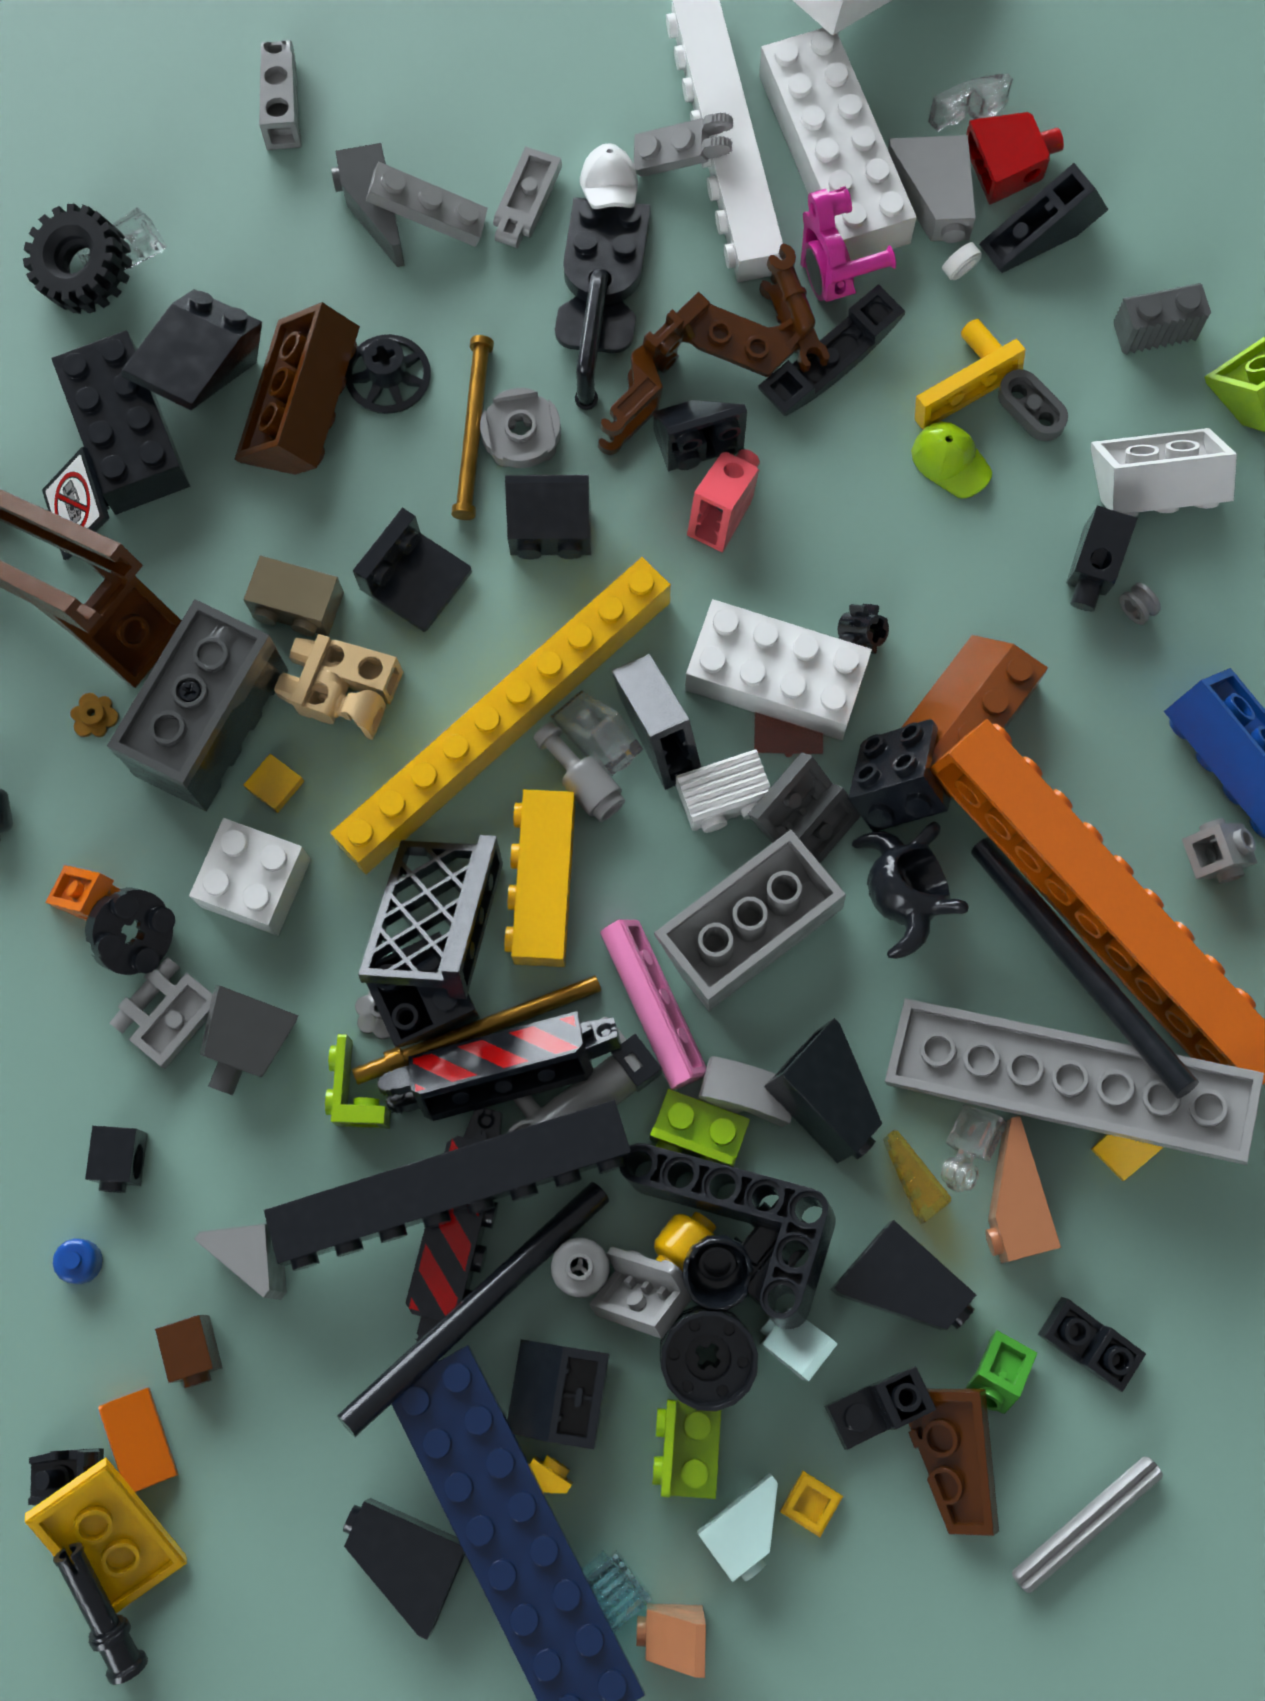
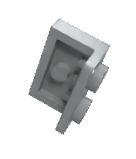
M611 1247L606 1255L615 1272L590 1302V1307L595 1315L600 1318L662 1339L692 1299L684 1286L683 1272L670 1261L663 1260L660 1262L647 1258L635 1250L628 1252Z

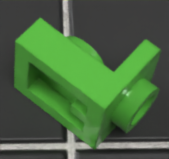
M996 1330L988 1342L975 1375L967 1383L965 1389H985L987 1409L1005 1414L1020 1398L1037 1352Z

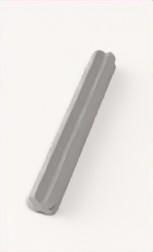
M1142 1457L1013 1570L1012 1576L1018 1585L1027 1593L1033 1592L1162 1479L1163 1473L1157 1464L1149 1457Z

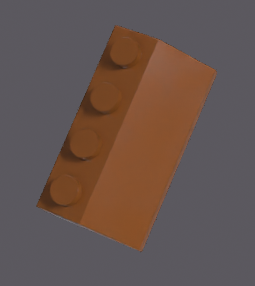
M972 635L901 728L910 723H918L928 719H932L935 722L938 731L931 762L932 766L984 720L988 719L992 724H998L1006 729L1037 688L1048 667L1013 643ZM944 789L946 794L949 796L951 802L953 797Z

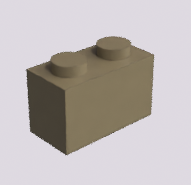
M260 555L243 600L252 617L263 624L274 626L279 622L291 626L294 631L305 636L313 637L315 633L329 636L344 591L336 576Z

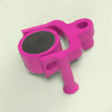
M846 186L830 192L822 189L808 194L809 211L803 213L804 231L800 265L803 268L806 267L810 285L819 301L825 300L829 302L855 294L854 277L889 266L896 269V257L890 245L886 251L853 261L850 260L846 244L835 227L834 217L852 212V201Z

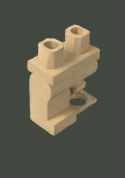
M321 634L317 635L315 641L295 638L289 658L292 663L304 666L300 678L282 673L274 688L277 696L292 704L299 715L308 718L312 717L323 723L334 724L339 716L349 721L353 719L357 726L361 728L365 737L373 740L384 715L386 704H391L403 674L397 657L346 642L331 640L330 637ZM349 688L359 691L357 693H348V695H346Z

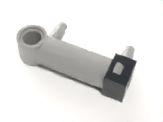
M618 1029L621 1048L612 1051L611 1056L593 1068V1073L587 1080L572 1084L543 1107L538 1105L532 1095L514 1099V1102L527 1119L515 1123L508 1133L614 1099L616 1105H618L635 1091H641L662 1075V1068L636 1034L626 1039Z

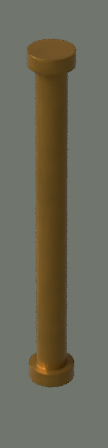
M484 335L471 337L469 346L473 351L458 494L457 503L452 505L451 515L459 520H473L476 516L473 496L480 440V420L483 411L488 355L493 351L494 341Z

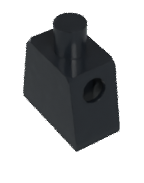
M1096 506L1083 527L1066 582L1068 585L1076 587L1070 603L1073 607L1084 611H1094L1099 595L1106 596L1114 586L1138 518Z

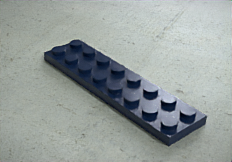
M467 1345L436 1362L392 1403V1407L537 1701H637L645 1696V1691L470 1346Z

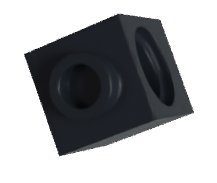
M92 1126L85 1179L99 1183V1191L126 1193L127 1185L141 1186L148 1133L137 1128Z

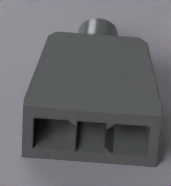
M216 985L200 1049V1055L218 1061L208 1087L233 1095L243 1071L262 1077L296 1023L299 1015Z

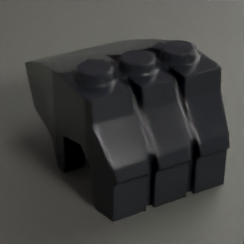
M104 1448L50 1451L47 1454L29 1457V1464H31V1487L28 1505H38L104 1459Z

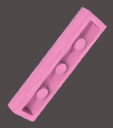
M619 919L608 925L600 932L601 937L671 1090L679 1089L703 1078L707 1067L638 920Z

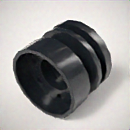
M699 1305L682 1311L660 1340L659 1360L667 1387L680 1402L696 1410L719 1411L735 1405L750 1391L758 1371V1352L751 1333L734 1313L730 1311H708ZM711 1343L715 1344L714 1352L717 1360L714 1363L706 1360L702 1365L699 1364L700 1357L696 1351L697 1347L701 1345L704 1348H708Z

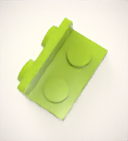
M668 1089L655 1125L650 1133V1140L657 1142L656 1147L678 1153L684 1152L697 1158L734 1167L750 1119Z
M667 1399L666 1409L657 1408L656 1437H664L663 1457L654 1456L652 1485H661V1497L681 1496L716 1499L721 1410H696L675 1399Z

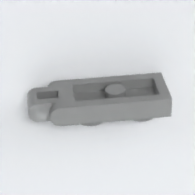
M525 146L494 216L493 225L497 227L495 241L518 248L523 236L529 238L532 236L561 171L562 161L560 157Z

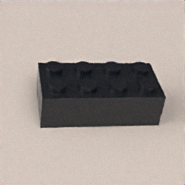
M127 330L51 358L84 447L88 448L102 496L115 515L191 487L155 393L121 377L122 369L137 350Z

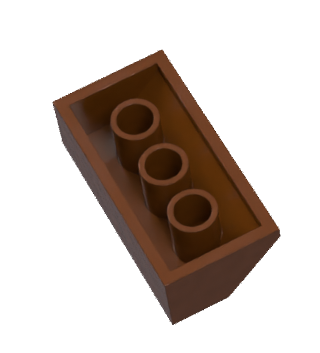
M323 302L278 320L234 460L243 464L294 475L317 468L325 455L324 443L328 430L335 422L336 413L334 411L338 397L346 386L347 379L345 374L349 361L357 349L356 338L360 328L359 325Z

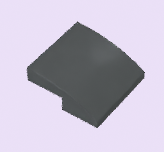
M803 752L748 813V816L772 843L791 829L819 863L824 860L861 815L849 801V795L844 788L833 784L813 756Z

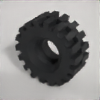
M75 203L67 204V212L60 206L53 208L54 216L49 218L44 214L38 220L43 225L39 230L35 227L31 228L29 234L34 240L32 243L25 242L24 251L30 254V257L23 258L24 267L31 271L26 274L29 281L36 285L34 288L61 308L69 309L73 313L81 314V309L87 313L96 312L95 304L100 305L102 308L110 305L107 297L112 294L118 298L122 291L117 286L120 282L127 284L130 277L124 272V268H132V259L125 255L131 252L129 244L123 240L125 236L112 223L89 206L82 204L80 208ZM89 248L90 256L87 264L80 271L71 274L70 263L75 254L82 249Z

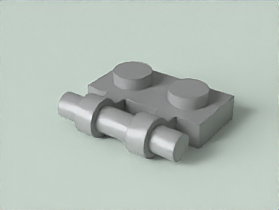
M166 957L153 972L147 973L144 976L147 980L130 999L125 997L118 1005L120 1011L109 1022L123 1034L132 1022L135 1021L140 1027L128 1040L164 1069L207 1021L213 995L188 973L176 985L171 983L169 980L180 967L169 957ZM161 991L166 997L148 1015L144 1011L145 1007Z

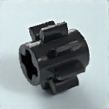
M849 605L850 612L844 613L838 622V638L872 649L871 653L876 654L877 646H881L888 637V619L878 615V605Z

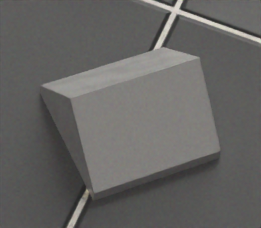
M267 1224L201 1231L194 1238L195 1241L263 1298L281 1300L287 1293L285 1265L277 1264Z

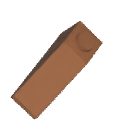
M1020 1116L1012 1117L1003 1124L988 1216L990 1229L985 1230L990 1252L993 1256L999 1255L1001 1264L1061 1248Z
M647 1603V1616H637L636 1646L646 1647L645 1660L695 1678H705L706 1622L703 1605Z

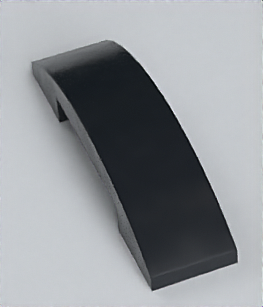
M878 284L848 309V317L820 340L821 343L826 345L830 355L827 365L822 366L817 355L807 354L806 356L811 366L808 372L803 373L797 360L793 364L788 360L759 384L758 389L784 416L793 413L829 389L862 361L905 315V310Z

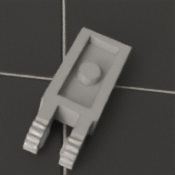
M720 112L706 115L704 119L700 118L635 134L633 164L636 174L642 177L705 163L708 162V159L730 154L732 152L731 139L725 136H715V138H709V136L732 129V116Z

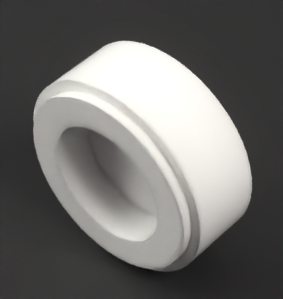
M969 242L946 260L942 270L950 280H957L979 262L982 253L973 242Z

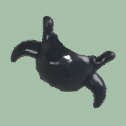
M933 821L928 824L907 845H904L897 836L886 831H872L863 834L852 842L854 848L876 849L882 854L874 862L868 874L867 886L869 896L874 907L884 918L895 920L897 923L905 925L906 928L902 939L887 952L888 958L906 957L923 946L930 934V921L935 916L968 912L969 906L966 901L950 899L946 877L937 858L929 847L940 833L941 826L938 822Z

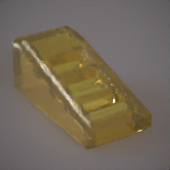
M894 1129L883 1138L884 1145L915 1217L920 1224H923L951 1202V1196L899 1131Z

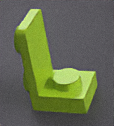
M338 1034L337 1045H331L329 1049L328 1067L329 1071L334 1072L333 1089H327L325 1114L331 1115V1122L338 1127L390 1129L391 1111L386 1106H380V1099L356 1097L353 1099V1105H348L353 1040L347 1034Z

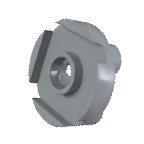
M513 388L499 393L493 399V404L488 407L487 411L484 410L480 420V431L487 452L493 456L494 461L499 466L528 468L550 460L555 455L556 446L561 436V425L557 408L549 399L547 401L538 396V392L532 389ZM524 421L526 427L532 426L531 430L527 431L524 435H517V433L510 431L516 428V422Z

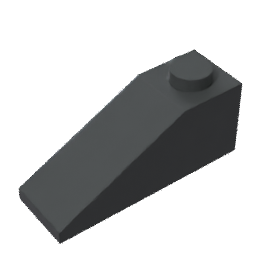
M376 143L336 150L338 167L331 168L335 191H343L347 207L397 267L405 266L395 213L366 201L372 175L378 161L386 164L382 144Z

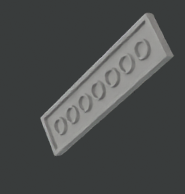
M905 998L885 1083L888 1086L1247 1165L1264 1073L1177 1055L1199 1081L1198 1085L1190 1093L1177 1099L1132 1045Z

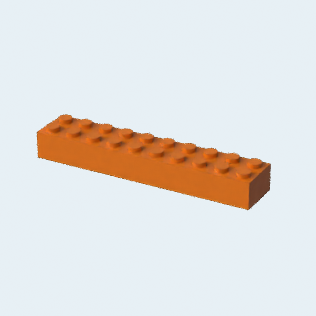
M988 719L984 720L930 767V771L943 788L1191 1058L1263 1072L1262 1085L1265 1083V1020L1254 1009L1256 1007L1255 1001L1248 993L1240 988H1235L1224 976L1225 969L1214 957L1207 954L1204 955L1193 943L1195 938L1185 925L1178 921L1174 922L1163 910L1164 904L1159 896L1152 890L1143 888L1132 876L1134 872L1131 866L1120 856H1113L1102 844L1103 837L1099 831L1091 824L1083 823L1071 810L1073 806L1070 800L1061 791L1053 790L1041 778L1042 771L1039 766L1029 757H1022L1011 745L1012 739L1004 728L998 724H992Z

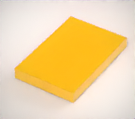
M106 1457L25 1513V1523L53 1556L65 1548L71 1562L74 1564L70 1556L72 1552L69 1545L80 1542L83 1545L84 1552L116 1613L187 1564L184 1551Z

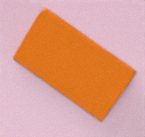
M149 1387L98 1407L119 1473L135 1493L179 1475Z

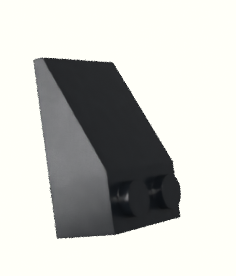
M193 289L170 305L124 366L121 377L178 405L193 410L257 363L262 321L247 315L242 309L231 307L214 299L209 293Z

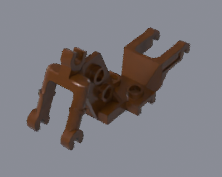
M784 243L780 245L778 254L782 260L774 255L769 256L766 265L769 271L772 272L770 279L775 285L762 280L759 288L761 295L772 301L777 313L776 319L780 324L779 326L766 327L714 306L698 291L679 311L675 312L672 309L666 316L665 324L654 334L649 331L644 336L643 345L631 354V369L627 377L628 391L611 406L610 415L614 421L611 423L608 419H601L600 428L613 441L608 442L603 438L599 439L598 448L602 453L607 455L616 454L622 445L653 416V411L658 410L663 389L658 371L660 370L662 373H665L674 365L679 357L677 354L678 347L682 342L690 343L700 351L765 377H769L794 352L798 353L797 362L803 373L808 372L811 366L806 356L807 354L817 355L821 365H827L830 355L826 345L819 341L814 329L816 320L806 298L807 291L805 287L801 286L794 269L796 254L791 246Z

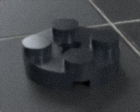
M133 887L118 889L120 890L119 892H115L109 897L104 896L97 901L90 911L85 926L86 941L91 944V950L94 953L92 956L95 961L110 971L122 975L151 973L158 967L159 962L166 955L170 947L173 927L175 925V915L158 896L151 892ZM135 920L137 923L136 928L138 929L137 935L130 942L125 943L127 936L121 933L124 925L131 926Z

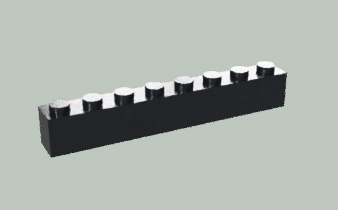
M614 1099L264 1210L277 1264L285 1266L291 1264L293 1271L319 1264L318 1256L331 1251H336L337 1257L361 1251L364 1249L362 1242L372 1238L380 1237L381 1243L400 1239L408 1235L406 1228L424 1223L425 1229L444 1225L451 1222L450 1214L467 1209L469 1215L488 1211L495 1208L493 1200L511 1195L512 1201H518L532 1197L539 1193L537 1189L539 1185L554 1181L556 1188L576 1183L582 1180L580 1172L598 1167L599 1174L617 1170L625 1166L624 1159L631 1157L632 1154Z

